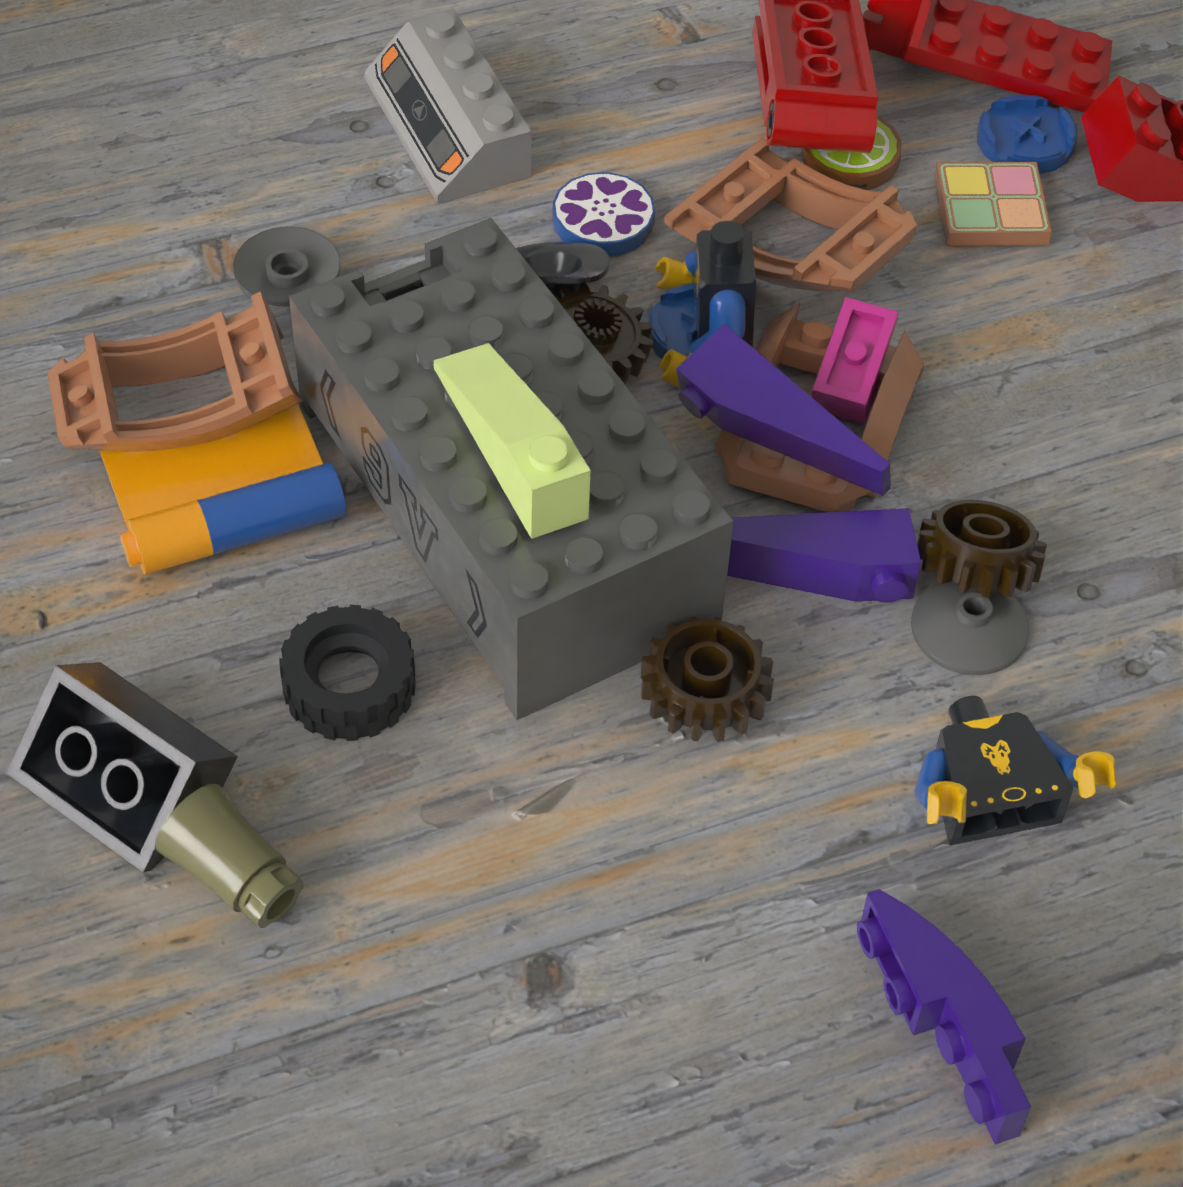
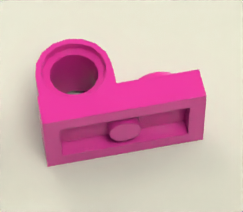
M845 297L812 389V398L833 416L864 425L867 423L876 398L881 368L897 325L898 311Z

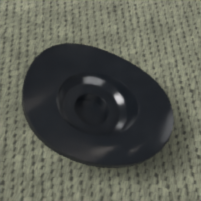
M545 242L516 248L556 297L560 286L566 285L575 293L578 290L579 284L602 279L608 273L610 267L607 252L596 245L588 243Z

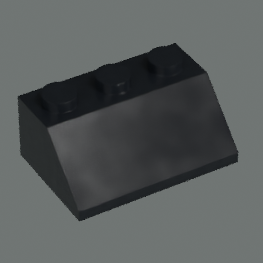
M101 662L55 665L6 773L139 870L147 872L151 871L165 857L156 851L155 841L167 817L186 797L199 788L209 784H219L223 788L238 756Z

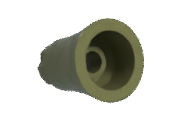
M219 784L203 786L186 797L167 817L157 834L155 848L158 853L186 869L213 890L235 912H242L252 923L260 928H265L269 924L279 921L296 903L297 897L304 887L300 877L286 866L285 858L264 840L245 819Z

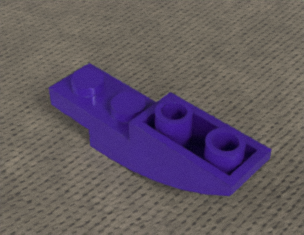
M878 889L868 892L861 921L857 922L858 939L865 955L869 959L876 958L885 976L883 986L892 1011L896 1015H904L913 1036L935 1029L936 1041L942 1057L949 1065H956L965 1083L964 1096L971 1116L978 1124L985 1123L995 1145L1019 1137L1030 1112L1031 1105L1013 1069L1026 1038L1008 1007L982 972L936 926L912 908L884 891Z

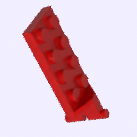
M868 0L867 8L869 10H866L862 16L869 52L870 50L898 57L906 62L1021 95L1039 96L1049 100V103L1080 112H1085L1107 89L1109 84L1113 40L1100 37L1093 32H1082L1061 26L1047 19H1037L1009 11L999 5H989L975 0Z

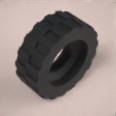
M350 604V607L339 608L338 605L327 607L326 611L314 612L307 616V620L299 625L297 623L290 631L291 636L289 639L284 640L281 648L282 658H279L285 704H289L290 714L295 721H301L304 724V729L313 734L317 732L326 739L335 740L336 738H342L347 741H358V738L365 736L374 737L381 734V730L388 726L392 728L399 722V717L403 712L407 713L411 706V696H415L416 679L414 649H411V639L407 631L403 632L400 629L398 621L393 617L388 618L384 616L383 611L375 608L369 610L361 608V605ZM357 652L372 657L379 671L371 687L353 693H337L327 690L321 684L318 678L320 665L325 659L333 655Z

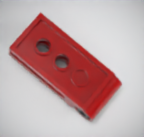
M759 0L761 16H755L752 36L767 145L870 154L874 145L877 128L876 106L878 93L860 1Z

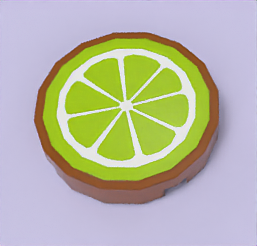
M877 116L875 141L870 154L802 148L801 154L804 156V164L815 171L846 185L866 184V189H870L890 180L899 168L902 140L893 126Z

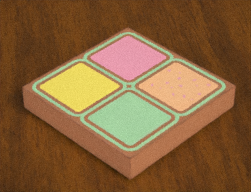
M1037 162L936 163L934 177L947 246L1049 245L1052 231Z

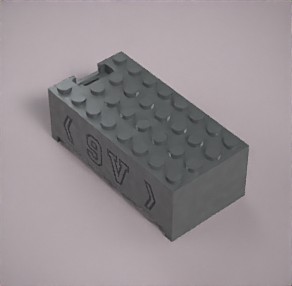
M492 218L425 243V260L375 280L364 283V275L357 269L289 296L299 394L304 400L300 402V405L310 419L316 416L319 418L505 689V704L516 720L641 663L642 657L649 655L652 638L663 639L667 633V626L670 624L678 626L690 621L692 617L697 619L722 618L733 519ZM487 343L495 349L565 427L591 470L588 520L531 539L434 370V360Z

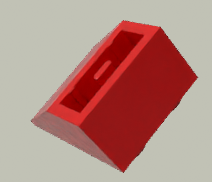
M1118 76L1081 116L1098 185L1137 202L1183 201V101L1179 100L1176 102L1157 93L1154 88L1146 83L1137 84Z

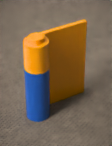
M299 404L238 433L197 445L156 451L125 452L99 450L128 532L120 534L129 567L140 565L144 575L339 519L347 515L344 493L337 472L331 462L323 464Z

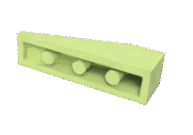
M487 343L434 360V370L531 539L588 520L591 470L565 427L495 349Z

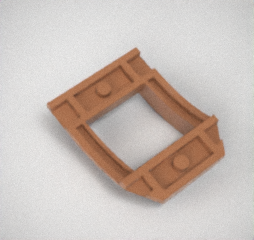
M763 137L667 213L664 218L666 225L696 244V236L700 231L711 230L720 221H733L742 225L771 200H774L799 216L837 231L803 260L781 257L753 246L755 278L793 289L846 291L854 293L910 244L917 228L910 210L904 212L897 198L899 190L892 185L888 186L883 192L864 190L846 185L815 171L796 158L787 162L769 150L770 145H767V141Z
M261 291L251 296L253 306L229 318H226L223 312L220 311L186 327L139 339L102 341L98 340L94 333L84 337L86 349L78 357L70 362H67L63 357L47 372L58 439L69 450L88 449L134 452L173 449L210 442L238 433L304 401L292 381L280 341L284 336ZM226 366L232 395L201 408L173 416L138 421H119L112 386L151 385L201 376Z
M799 302L769 322L755 350L776 368L783 364L818 374L833 329L821 322L807 323L797 320L800 307ZM905 330L897 347L889 345L881 368L878 394L861 439L886 461L889 459L900 425L913 396L916 382L921 377L924 363ZM723 429L720 432L715 453L722 455L724 459L723 472L728 483L825 512L851 510L855 508L857 498L862 496L876 499L877 494Z

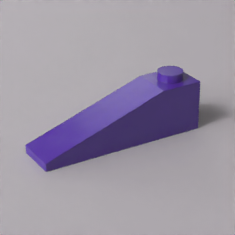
M723 324L676 368L680 387L679 399L695 417L702 419L704 416H707L719 428L881 496L891 489L890 463L726 324Z
M909 508L731 517L734 522L727 576L854 602L879 601L888 603L899 599H913L921 560Z

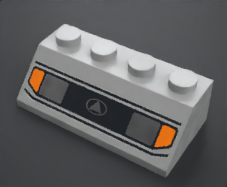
M455 9L435 12L428 16L407 21L364 71L365 81L436 203L440 204L531 178L532 131Z

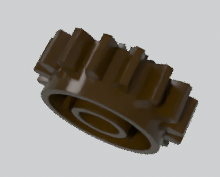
M586 283L579 284L578 290L575 293L566 285L560 286L557 297H554L622 382L626 385L629 374L638 377L653 345V340L649 339L653 328L652 324L640 322L644 310L641 307L629 309L625 306L628 296L624 293L616 298L608 296L609 290L606 285H602L598 293L591 292Z
M983 500L955 501L943 506L939 511H932L931 519L922 520L917 542L920 560H923L921 569L924 572H938L936 582L940 584L951 581L958 583V592L961 593L967 592L970 588H975L986 598H989L991 590H998L1006 597L1013 596L1014 588L1024 592L1030 591L1032 582L1039 583L1046 558L1047 544L1038 541L1040 532L1035 529L1031 521L1024 515L1007 506Z
M692 617L690 621L678 626L674 624L668 625L666 636L663 639L653 637L650 641L649 655L642 657L640 677L642 679L641 698L642 700H651L650 715L653 719L661 718L665 715L669 716L668 731L672 734L680 730L684 725L691 728L692 741L698 742L703 730H712L713 736L718 742L724 741L725 729L732 726L735 731L743 735L747 732L749 717L756 720H761L764 717L766 702L771 701L774 683V679L771 678L773 661L772 658L761 657L763 642L760 639L752 640L745 632L744 626H735L717 617L715 619H697Z

